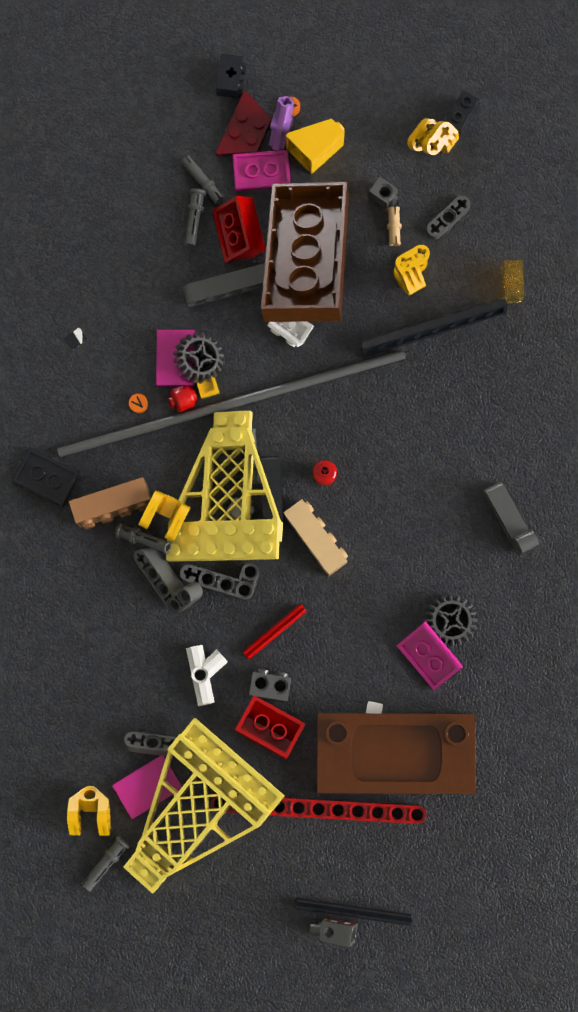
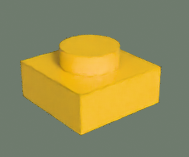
M212 375L210 382H206L205 378L204 383L200 384L199 379L196 383L201 399L220 394L216 380Z

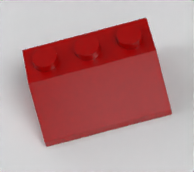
M236 196L212 210L225 263L252 258L266 250L253 197Z
M254 695L234 733L286 761L305 723Z

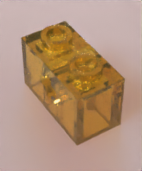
M504 260L501 266L502 299L505 298L507 303H521L524 298L523 260Z

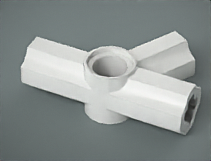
M203 645L186 648L198 706L215 703L210 678L227 663L226 659L217 650L205 659ZM197 671H204L206 677L204 680L199 681L195 678V673Z

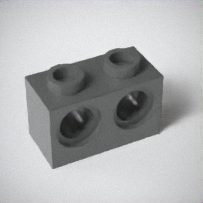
M257 669V672L252 673L249 695L288 702L291 678L288 677L287 673L277 672L276 675H270L268 670ZM258 678H264L267 681L265 688L259 689L256 687L255 683ZM283 681L286 684V689L283 692L276 691V682Z

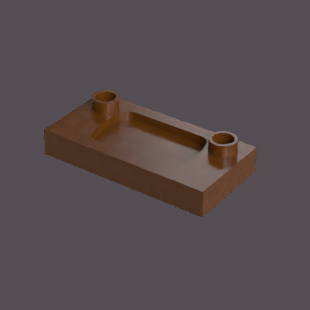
M347 182L272 184L261 302L264 322L341 321L349 204Z
M317 713V793L476 794L475 714Z

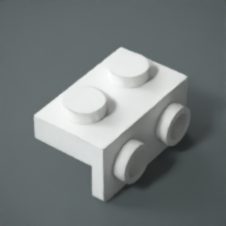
M308 321L269 322L267 325L271 328L270 331L273 334L281 335L293 347L301 346L314 327Z

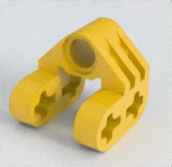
M425 118L409 136L407 144L411 150H423L426 154L436 155L439 151L448 154L458 141L459 134L449 122H437L434 119Z
M418 245L396 259L393 275L400 288L407 295H411L426 286L421 272L427 266L430 251L425 245Z
M155 491L138 525L148 529L157 512L173 520L165 538L174 542L191 507L169 495Z
M87 786L69 798L67 810L69 835L81 834L80 811L83 810L84 812H97L99 836H110L109 799L94 786Z

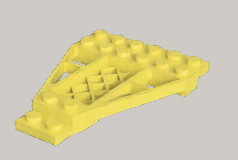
M251 411L214 412L213 428L209 430L179 498V501L185 504L187 498L202 497L201 519L195 522H183L174 542L170 541L171 549L166 554L167 561L266 560L279 558V542H282L283 522L280 520L254 444L255 440L251 431ZM226 450H235L231 455L226 452ZM242 452L245 458L237 464L233 459ZM224 453L228 458L220 465L216 459ZM253 459L264 488L263 490H252ZM205 460L203 490L201 492H190ZM232 461L236 467L228 474L224 468ZM215 463L218 466V468L213 472ZM240 470L244 475L237 483L232 477ZM223 471L226 477L218 483L214 478ZM231 480L235 486L227 493L223 486ZM214 482L217 486L212 490V485ZM221 489L226 495L217 502L214 495ZM240 489L242 496L235 501L231 496ZM252 495H266L273 514L272 519L250 520ZM230 499L234 504L226 511L222 505ZM213 500L216 505L211 509V501ZM237 506L241 510V515L234 520L229 514ZM220 508L224 514L216 520L212 515ZM171 519L168 523V530L173 522Z
M196 718L190 722L182 734H179L167 749L168 753L142 837L138 842L135 853L124 865V868L152 894L155 893L168 876L260 827L285 796ZM173 755L193 772L192 776L179 791L165 780ZM203 783L204 795H195L194 784ZM163 786H165L174 794V798L153 823ZM208 786L217 794H208ZM190 788V796H184ZM218 796L219 808L209 809V797ZM195 798L205 799V809L196 810ZM181 799H191L192 810L182 811ZM178 803V811H172ZM230 806L253 825L232 838L217 825ZM210 811H219L215 815V817L212 820H210ZM196 812H206L207 823L197 824ZM183 813H192L193 824L184 825ZM178 814L179 825L170 826L169 815ZM164 819H165V821H166V826L159 827V825H160V824L164 821ZM206 826L198 836V827ZM193 827L194 838L185 839L184 828ZM180 828L181 839L171 840V829ZM166 829V841L158 840L157 830ZM211 830L217 832L225 840L195 858L191 857L192 853ZM194 841V843L186 851L185 842ZM181 842L182 854H173L172 843Z

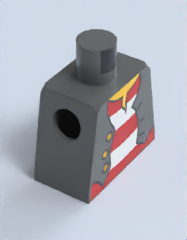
M325 918L322 920V923L311 922L310 934L320 935L319 941L351 947L355 943L358 923ZM329 927L333 929L334 934L329 932Z

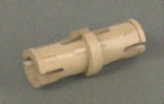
M394 207L388 208L389 224H387V229L389 230V246H393V244L394 246L401 245L400 229L402 224H400L399 207H395V209Z

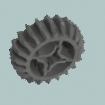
M197 332L192 336L188 334L186 339L182 338L180 344L178 343L175 346L177 350L173 352V355L176 356L173 362L178 363L175 367L176 370L181 369L179 376L186 375L185 381L192 378V383H196L199 379V383L202 384L206 378V382H210L211 375L215 378L217 373L221 371L219 366H222L224 362L220 359L224 357V354L219 353L222 347L215 346L217 341L211 342V336L205 338L204 333L199 336ZM197 345L195 351L186 352L188 346ZM202 365H211L208 371L199 372Z
M452 594L448 596V601L445 596H441L442 603L437 599L434 600L437 607L434 605L429 606L433 613L426 612V615L430 616L431 619L425 620L427 623H431L430 627L440 639H443L445 645L447 641H450V647H454V641H456L458 646L462 645L461 638L464 642H468L466 634L470 637L474 635L469 630H476L477 626L471 624L478 621L477 618L471 617L476 614V611H469L473 605L469 604L466 607L464 604L467 602V599L460 603L459 595L456 596L454 601ZM446 605L457 606L453 613H446L440 610V608ZM461 611L464 612L467 619L466 627L459 621ZM455 613H457L454 617V622L456 623V625L451 624V626L449 625L447 627L449 622L447 616H449L450 618L454 616ZM436 614L444 622L441 631H439L436 625ZM450 628L463 632L454 637L445 635Z

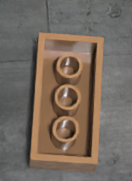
M142 477L71 500L69 504L75 523L80 528L84 527L86 530L95 527V523L98 522L105 524L113 521V518L121 516V518L130 516L132 511L138 509L139 512L145 511L151 500L148 485Z

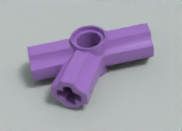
M288 96L279 97L270 126L272 131L269 145L273 150L277 151L285 148L286 134L290 132L293 123L291 116L294 101Z

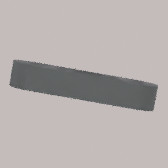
M458 196L428 224L426 229L427 236L430 239L436 240L445 234L469 211L470 200L466 196ZM464 202L465 209L461 207L456 213L455 210L457 209L458 204ZM450 213L454 219L451 222H446L443 219V215ZM441 223L442 225L439 227L438 233H432L431 227L436 228Z
M130 732L124 738V746L130 752L167 756V749L176 737ZM132 739L136 740L134 745L130 744ZM149 741H156L158 745L155 748H150L147 746V743Z

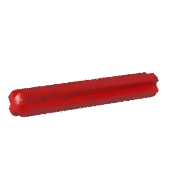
M302 604L296 606L243 651L246 658L251 659L305 614L306 609Z

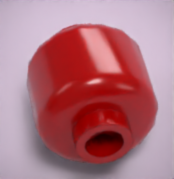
M187 385L172 389L168 398L169 406L171 409L175 408L177 412L193 408L195 401H197L194 389Z
M321 460L314 465L312 477L318 485H331L337 477V468L331 461Z

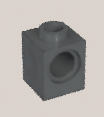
M379 177L369 190L368 197L384 209H387L389 205L393 206L396 203L398 189L382 177ZM385 191L389 193V196L382 197L380 193Z

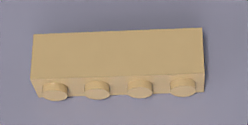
M301 499L283 512V515L329 577L347 564L346 558L348 555L342 547L338 549L335 545L337 541L332 533L329 532L327 534L324 530L325 524L321 518H316L313 515L314 509L308 501L305 503Z

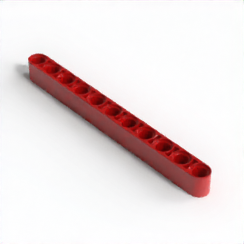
M218 796L212 798V808H217L215 806V800L218 798ZM285 797L281 800L285 805L282 812L273 810L269 815L420 824L426 819V811L418 805ZM296 802H301L304 805L303 812H294L293 805ZM316 803L324 806V811L321 814L313 812V806ZM337 804L342 805L344 809L343 813L338 816L332 812L333 807ZM359 805L363 808V813L361 816L356 817L352 814V809ZM232 806L225 812L240 814ZM375 807H381L383 810L382 815L378 818L372 815V810ZM395 808L402 810V816L399 819L392 817V811ZM415 809H420L422 812V816L418 820H414L411 816L412 811Z

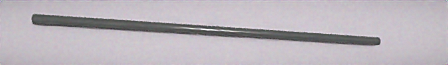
M404 350L333 369L57 448L59 457L158 430L214 414V412H221L406 359Z

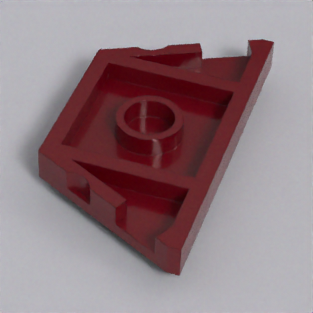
M245 90L216 151V156L218 157L226 154L258 152L271 124V118Z

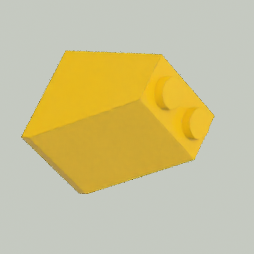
M329 119L286 134V149L310 174H313L344 145V128L339 122Z

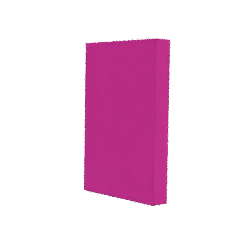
M288 150L232 154L236 192L272 189V184L291 183Z
M157 330V387H180L182 385L195 387V383H192V378L185 381V374L179 376L181 369L176 370L175 367L178 363L173 362V359L176 358L173 355V352L177 350L175 346L178 343L180 344L182 338L186 339V335L190 334L192 336L195 330ZM195 345L188 346L186 352L195 351Z
M426 621L396 645L433 690L437 689L463 668V665Z
M159 756L112 785L131 819L151 808L166 758L164 756ZM169 767L165 780L179 791L182 785L172 768ZM163 786L158 803L173 795L165 786Z

